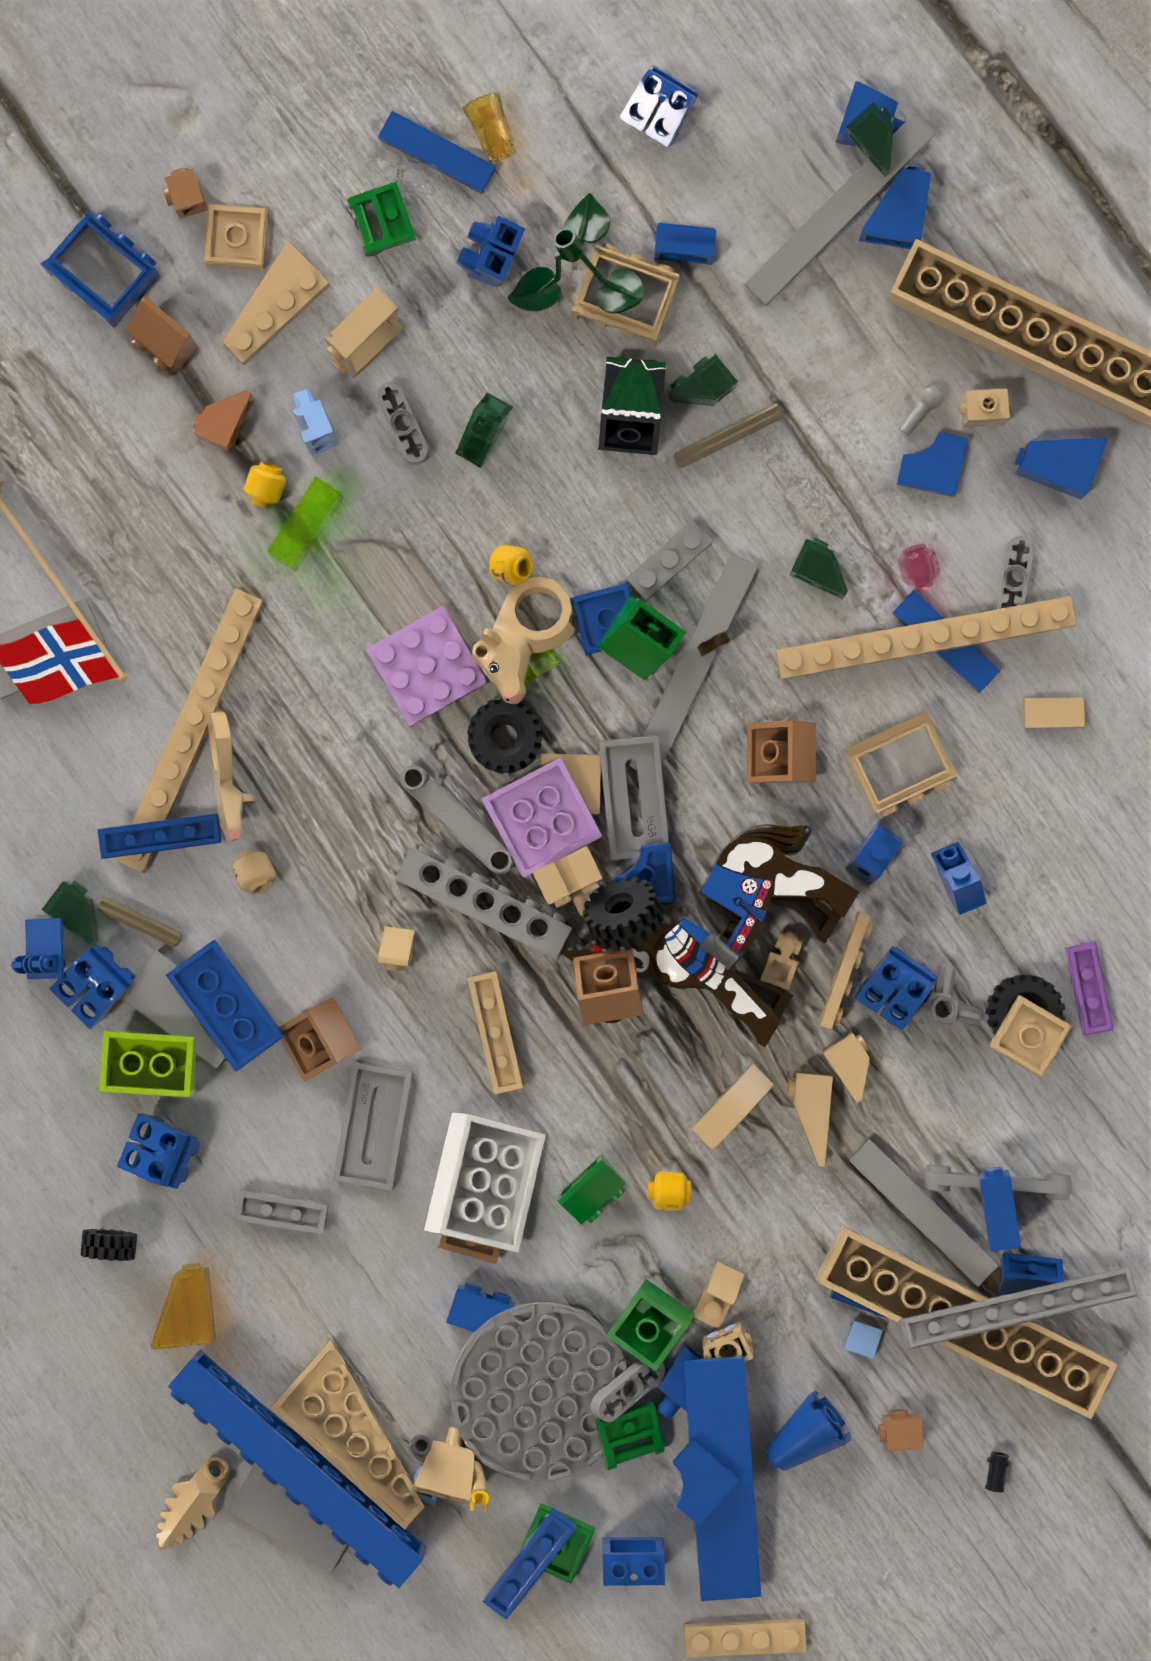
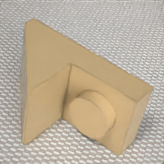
M717 1261L693 1311V1317L720 1329L730 1306L734 1305L745 1274Z

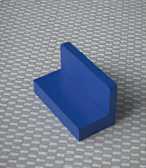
M658 223L654 259L712 265L716 230L714 228Z
M1003 1252L1001 1257L1002 1279L998 1289V1297L1064 1282L1063 1259Z

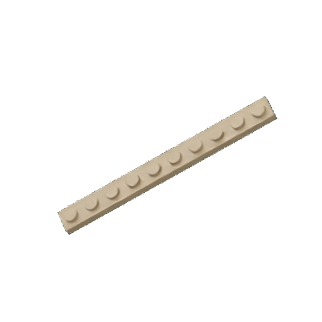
M235 588L131 824L166 820L169 818L207 732L209 712H215L263 605V600ZM153 852L116 857L115 861L140 872H145Z
M1071 596L777 649L776 656L780 678L785 680L1076 626L1072 599Z

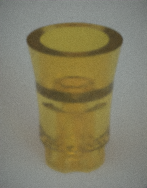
M499 92L478 97L462 107V111L471 123L483 152L487 154L490 163L499 162L516 153L513 144L514 139L508 127Z

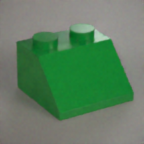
M600 1155L557 1195V1202L581 1225L586 1220L592 1223L603 1213V1210L600 1208L608 1200L612 1203L615 1202L625 1192L623 1186L626 1184V1181Z
M645 1279L606 1336L656 1372L690 1325L694 1313Z

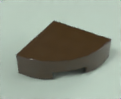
M723 631L713 636L712 639L702 642L697 648L701 657L728 645L730 639L727 633Z

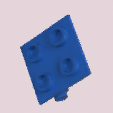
M63 918L25 920L26 956L15 957L11 963L12 969L18 974H26L27 979L64 978Z

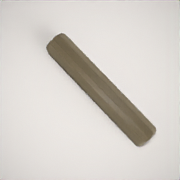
M103 897L98 906L99 912L172 947H177L182 938L181 932L108 897Z

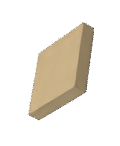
M209 204L204 264L264 269L268 209Z
M541 754V767L560 757L562 758L591 815H600V755Z
M1018 995L988 1047L1042 1078L1072 1026Z

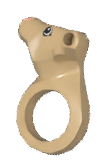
M540 576L528 578L523 584L515 585L511 588L501 607L493 629L485 628L482 639L473 646L472 660L481 667L486 676L494 683L506 703L517 704L524 698L526 694L524 681L530 656L560 647L569 640L576 630L571 625L573 613L569 595L560 584L552 579ZM533 593L550 594L557 599L562 607L561 616L556 624L547 630L541 631L529 630L521 625L516 618V610L522 599Z

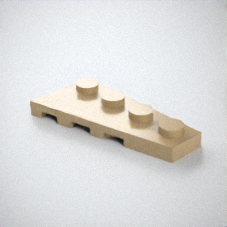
M287 241L222 343L245 365L330 286L329 283Z

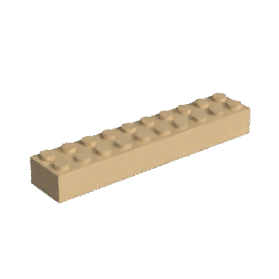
M915 239L886 301L1151 427L1150 350Z
M841 1225L815 1277L819 1284L899 1323L900 1319L990 1299L844 1225ZM1036 1321L939 1343L1089 1419H1092L1118 1365L1110 1358Z

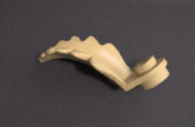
M219 1457L208 1458L201 1464L190 1481L177 1482L172 1485L171 1489L177 1497H168L164 1500V1504L171 1511H162L159 1515L165 1522L157 1524V1529L162 1532L155 1536L159 1541L158 1549L164 1550L166 1547L173 1549L174 1542L179 1545L183 1544V1535L188 1539H191L194 1535L191 1526L202 1530L205 1527L203 1516L208 1518L216 1516L214 1498L229 1478V1467L225 1460ZM209 1470L216 1471L218 1477L212 1476Z

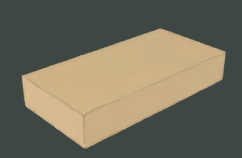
M1084 697L1024 698V729L1084 728Z

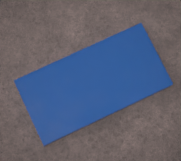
M215 939L166 974V977L235 1072L285 1037L284 1033Z

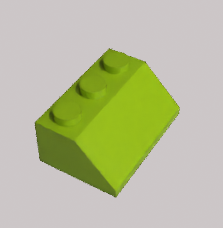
M103 1031L99 1092L192 1097L195 1095L197 1072L195 1037Z

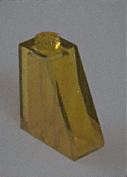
M200 1263L182 1265V1270H178L174 1274L151 1342L152 1350L210 1344L216 1339L209 1267L201 1268Z

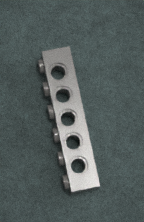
M421 845L418 850L410 848L395 880L555 960L557 959L572 927L567 925L569 919L555 912L550 917L540 912L543 906L529 899L522 903L514 899L515 892L501 885L496 890L487 885L489 879L475 872L469 877L460 872L463 866L449 859H446L443 864L433 859L436 854L435 852ZM429 866H436L440 871V878L435 883H428L424 878V871ZM462 879L467 884V891L462 896H454L451 893L450 886L454 880ZM484 892L490 893L494 898V904L488 910H482L477 905L478 896ZM509 906H516L521 912L520 919L516 923H508L504 919V910ZM536 919L544 920L548 927L546 934L541 937L534 936L530 931V925Z

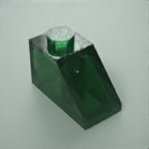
M873 102L846 126V135L886 178L890 174L893 137V123L891 121L893 117L885 107L881 106L878 108Z
M813 538L812 541L806 539L789 575L843 600L848 590L834 551L828 549L829 544L820 539Z
M73 880L72 883L62 881L41 910L52 918H63V926L88 945H95L99 940L93 899L86 894L89 890L76 880Z

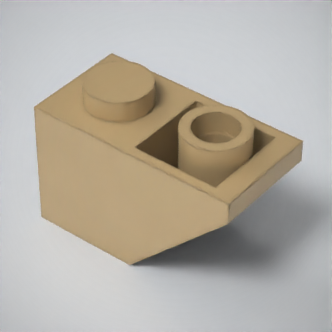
M385 926L377 962L384 963V969L401 972L404 971V966H411L416 930Z

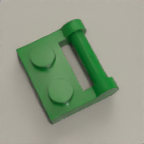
M397 181L347 199L350 210L354 211L365 244L363 250L366 257L377 255L384 250L416 240ZM369 203H373L384 238L375 240L364 207Z
M652 1401L630 1407L612 1422H606L598 1418L595 1419L602 1457L608 1471L617 1468V1464L653 1452L655 1455L665 1452L655 1405ZM650 1436V1441L617 1452L613 1451L615 1447Z

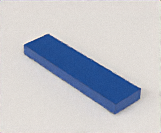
M391 111L378 135V139L480 194L484 192L496 170V166L394 111Z
M914 590L892 612L905 626L944 619ZM973 645L935 652L978 693L1000 672Z
M217 813L97 829L101 859L221 843Z
M552 1508L485 1595L482 1602L507 1620L574 1533L577 1525Z

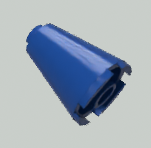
M813 1391L806 1397L768 1444L766 1458L774 1469L780 1468L783 1471H787L844 1446L851 1441L850 1431L845 1434L842 1426L846 1424L844 1419L825 1396L822 1399L817 1398L819 1392Z

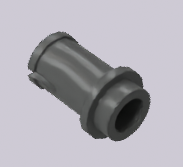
M710 932L700 946L704 948V953L708 952L728 970L736 962L740 954L722 941L719 933L715 935L713 932Z

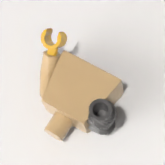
M449 1427L445 1443L434 1440L431 1444L430 1439L421 1434L413 1437L408 1447L410 1455L415 1462L422 1466L412 1490L466 1505L470 1502L469 1509L471 1511H474L475 1504H481L484 1507V1512H487L490 1498L486 1492V1479L481 1463L478 1459L474 1458L475 1452L473 1450L462 1448L464 1440L458 1429Z

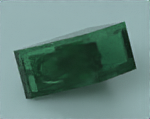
M716 354L710 359L705 356L693 366L695 371L687 378L681 375L670 385L672 390L669 391L668 398L671 402L715 406L736 389L738 381Z
M487 392L474 408L455 454L481 468L500 436L513 406Z

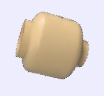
M247 849L238 854L239 859L234 862L232 869L240 889L250 892L251 895H258L268 891L273 886L272 882L276 878V873L268 854L263 851H255L254 849Z

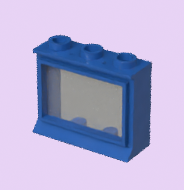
M86 211V215L50 257L40 264L48 274L56 277L70 292L75 293L90 309L100 314L110 326L115 328L159 276L158 271L154 267L157 263L144 251L138 254L132 249L134 243L123 233L120 232L118 236L109 229L112 225L103 216L97 214L94 217L90 212Z

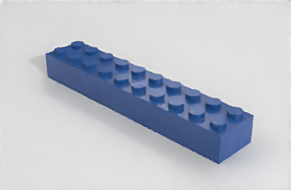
M201 1349L168 1385V1388L172 1390L171 1396L182 1405L187 1403L195 1410L193 1414L200 1422L205 1425L210 1423L217 1429L216 1434L224 1443L228 1445L233 1443L241 1450L240 1456L250 1465L256 1463L264 1470L262 1474L273 1485L280 1484L287 1491L285 1493L286 1496L294 1504H303L310 1511L308 1513L309 1516L317 1524L327 1525L333 1531L331 1533L332 1536L344 1546L346 1544L350 1545L356 1551L354 1554L358 1560L367 1566L369 1564L374 1566L379 1571L377 1574L380 1579L387 1585L391 1586L394 1584L400 1588L423 1561L426 1545L410 1531L404 1530L325 1457Z

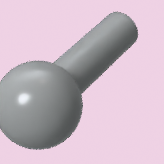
M928 385L923 388L920 393L921 402L899 429L909 436L929 409L937 408L942 404L944 399L943 391L936 385Z

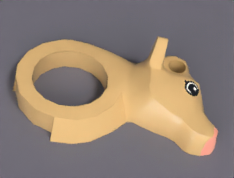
M210 711L208 715V736L218 821L227 842L238 840L241 835L243 804L254 803L255 798L253 794L242 793L233 785L232 743L227 716L225 712Z

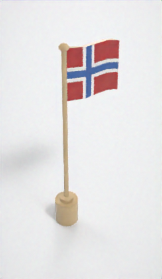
M0 477V493L2 492L1 487H2L3 484H4V481L2 480L1 477ZM0 498V508L78 618L77 620L45 627L16 641L1 644V665L30 705L54 701L88 685L117 679L119 682H125L128 678L127 673L123 674Z

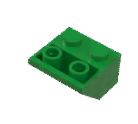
M629 597L597 645V648L641 679L646 680L670 658L686 634V631L641 599Z

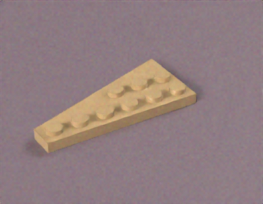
M331 1339L270 1409L405 1530L425 1508L426 1504L421 1499L419 1493L412 1490L413 1482Z

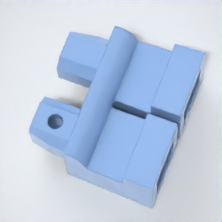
M309 388L293 394L297 409L292 410L298 424L302 428L307 429L302 431L301 435L311 456L339 445L320 399L314 401Z

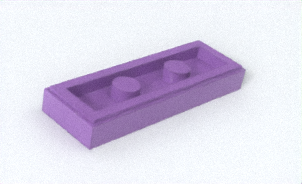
M1096 942L1065 947L1082 1035L1114 1030Z

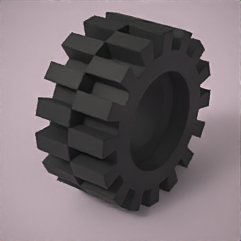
M113 1229L83 1230L80 1255L90 1259L108 1261L134 1260L137 1234Z

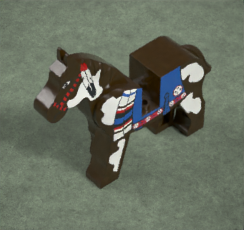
M762 824L747 828L735 836L719 852L698 894L738 918L737 922L731 920L722 934L726 938L724 942L740 954L736 962L727 970L708 952L704 953V948L700 944L709 933L684 918L675 925L660 923L661 928L658 932L653 931L654 937L652 939H643L644 944L639 947L637 943L631 945L637 974L673 988H696L710 991L731 1015L741 1020L749 1028L755 1042L766 1047L781 1022L779 1020L794 995L740 972L733 967L754 941L766 917L769 905L783 906L795 912L807 924L814 938L825 944L839 920L847 914L859 891L820 867L804 865L785 856L796 855L802 850L812 833L809 826ZM819 899L825 901L831 907L832 910H830L827 906L821 903ZM593 940L581 950L563 951V955L573 961L574 957L613 951V949L610 947L608 950H605L601 945L595 944ZM621 1019L607 1021L605 1023H617Z

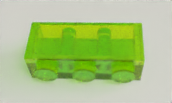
M315 476L267 550L269 555L296 572L344 499L341 492Z

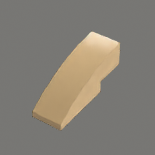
M752 1063L690 1128L714 1150L774 1084Z

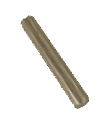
M774 403L676 452L674 460L679 468L688 466L780 420L783 416L778 404Z

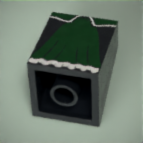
M607 357L598 450L657 455L666 362L627 359L625 357Z

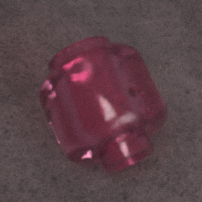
M924 543L903 549V554L898 558L903 582L906 585H915L916 590L932 586V580L940 575V568L934 549L926 547Z

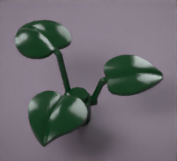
M588 193L570 213L563 228L558 230L553 237V243L558 250L554 253L556 274L554 275L553 271L547 267L531 269L522 276L507 299L514 306L526 311H542L553 306L562 294V290L557 284L561 280L562 259L568 262H576L581 259L603 284L597 291L596 300L598 306L607 313H622L639 305L644 299L645 288L639 276L628 269H616L606 280L583 252L584 242L596 243L607 234L611 222L606 210L596 201L591 193Z

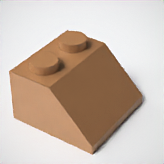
M146 296L140 300L126 329L132 337L129 342L142 353L145 350L149 351L154 356L152 362L162 371L166 372L170 369L176 375L197 351L198 346L186 330Z
M794 720L747 723V783L816 782V723Z
M624 948L620 949V951H608L573 958L577 1001L583 1025L644 1015L633 949L625 950Z
M333 997L279 1027L285 1035L281 1040L303 1081L362 1050Z

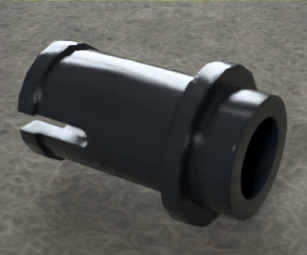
M992 1451L990 1457H987L989 1469L985 1489L999 1493L1004 1492L1007 1466L1011 1465V1461L1008 1460V1454Z

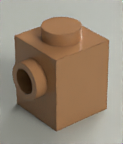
M179 168L172 171L170 176L164 177L167 188H164L163 192L168 206L174 205L180 219L208 210L193 168L189 170L187 168Z
M895 1409L889 1411L890 1415H882L883 1424H878V1438L880 1443H884L887 1451L924 1449L922 1418L918 1413H908V1410Z

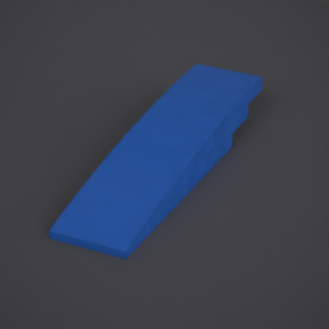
M744 1356L683 1361L689 1442L692 1439L697 1441L739 1477V1482L700 1525L694 1522L701 1601L761 1597Z

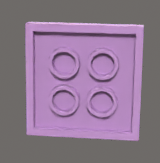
M444 606L439 607L366 649L409 727L487 684L477 664L472 660L471 653Z
M561 757L482 798L488 813L523 878L602 837L596 822Z

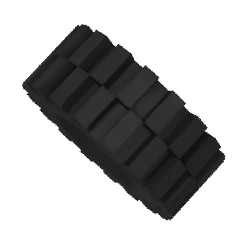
M503 698L490 700L486 705L480 706L477 709L478 711L470 720L467 740L470 750L479 764L499 774L516 773V771L528 767L535 760L542 743L541 724L535 712L526 704L521 702L517 704L506 703ZM510 725L515 729L517 739L511 747L502 748L494 742L493 734L497 727Z
M624 877L618 883L615 880L609 881L610 885L607 887L601 885L598 888L599 892L597 894L592 892L589 896L591 901H585L583 916L595 944L601 945L603 949L608 950L612 947L613 951H620V948L624 947L625 950L632 949L631 945L636 943L638 947L643 945V939H652L654 937L653 931L658 932L660 930V923H663L664 920L663 911L652 885L649 886L648 881L643 880L640 882L639 878L636 877L629 881L627 877Z
M1014 975V977L1002 980L1003 983L995 986L993 989L994 993L992 996L989 995L987 1000L989 1002V1006L986 1008V1014L989 1017L987 1023L992 1028L994 1036L1018 995L1065 1021L1063 1016L1065 1004L1061 1003L1060 998L1062 996L1060 992L1054 989L1055 986L1046 982L1038 976Z

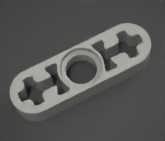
M394 382L384 383L377 392L379 404L403 458L409 464L419 465L428 457L427 443L402 388ZM391 390L393 394L399 393L395 397L399 410H396L391 415L388 412L394 410L390 401H383L387 397L386 391ZM407 416L411 419L412 424L407 431L402 432L395 428L394 423L398 417ZM415 432L418 434V436H412L415 445L423 447L419 451L420 456L416 458L413 454H407L410 451L407 439L403 442L400 441V438H408Z
M1016 536L1006 545L994 610L1002 609L1001 605H1005L1008 602L1009 594L1004 595V590L1009 593H1020V597L1016 595L1013 597L1012 606L1024 605L1034 555V544L1028 537ZM1019 543H1023V549L1027 550V553L1021 555L1019 564H1025V568L1020 565H1009V561L1012 563L1016 561L1017 552L1013 551L1012 547H1016ZM1017 571L1021 574L1022 584L1019 587H1012L1007 583L1006 576L1008 572Z
M638 1359L594 1396L591 1402L593 1416L606 1422L616 1420L661 1382L665 1374L664 1363L662 1362L655 1372ZM631 1380L633 1389L628 1396H624V1385Z

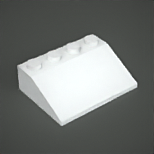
M452 1113L424 1231L519 1253L545 1135L470 1114Z

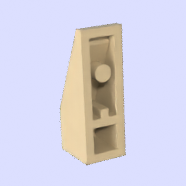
M794 1072V1078H789L787 1096H792L793 1106L815 1163L820 1167H825L833 1076Z

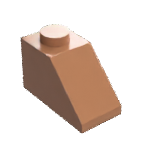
M244 391L207 405L204 412H199L194 420L193 428L195 429L194 434L196 437L231 453L254 402L252 394Z

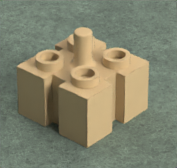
M587 846L532 872L548 905L554 903L556 908L573 901L580 916H583V910H585L584 904L586 899L584 895L600 887L598 882L603 879Z

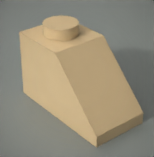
M849 1032L820 1053L853 1101L858 1103L863 1098L870 1060L866 1051L870 1048L860 1034L855 1037L853 1033Z

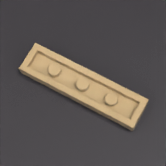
M856 912L817 1025L832 1029L833 1024L838 1025L841 1020L844 1008L839 1007L843 996H849L853 985V980L849 979L852 969H858L863 956V952L859 951L862 940H868L873 924L869 923L871 916L861 912Z
M497 971L468 977L467 980L494 1095L523 1088V1083Z
M804 1619L684 1624L686 1658L806 1652Z

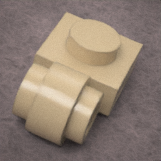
M787 930V932L780 931L775 947L779 948L781 953L780 955L772 952L769 953L760 978L761 981L789 990L799 963L789 959L792 954L798 955L803 943V938L798 937V933Z

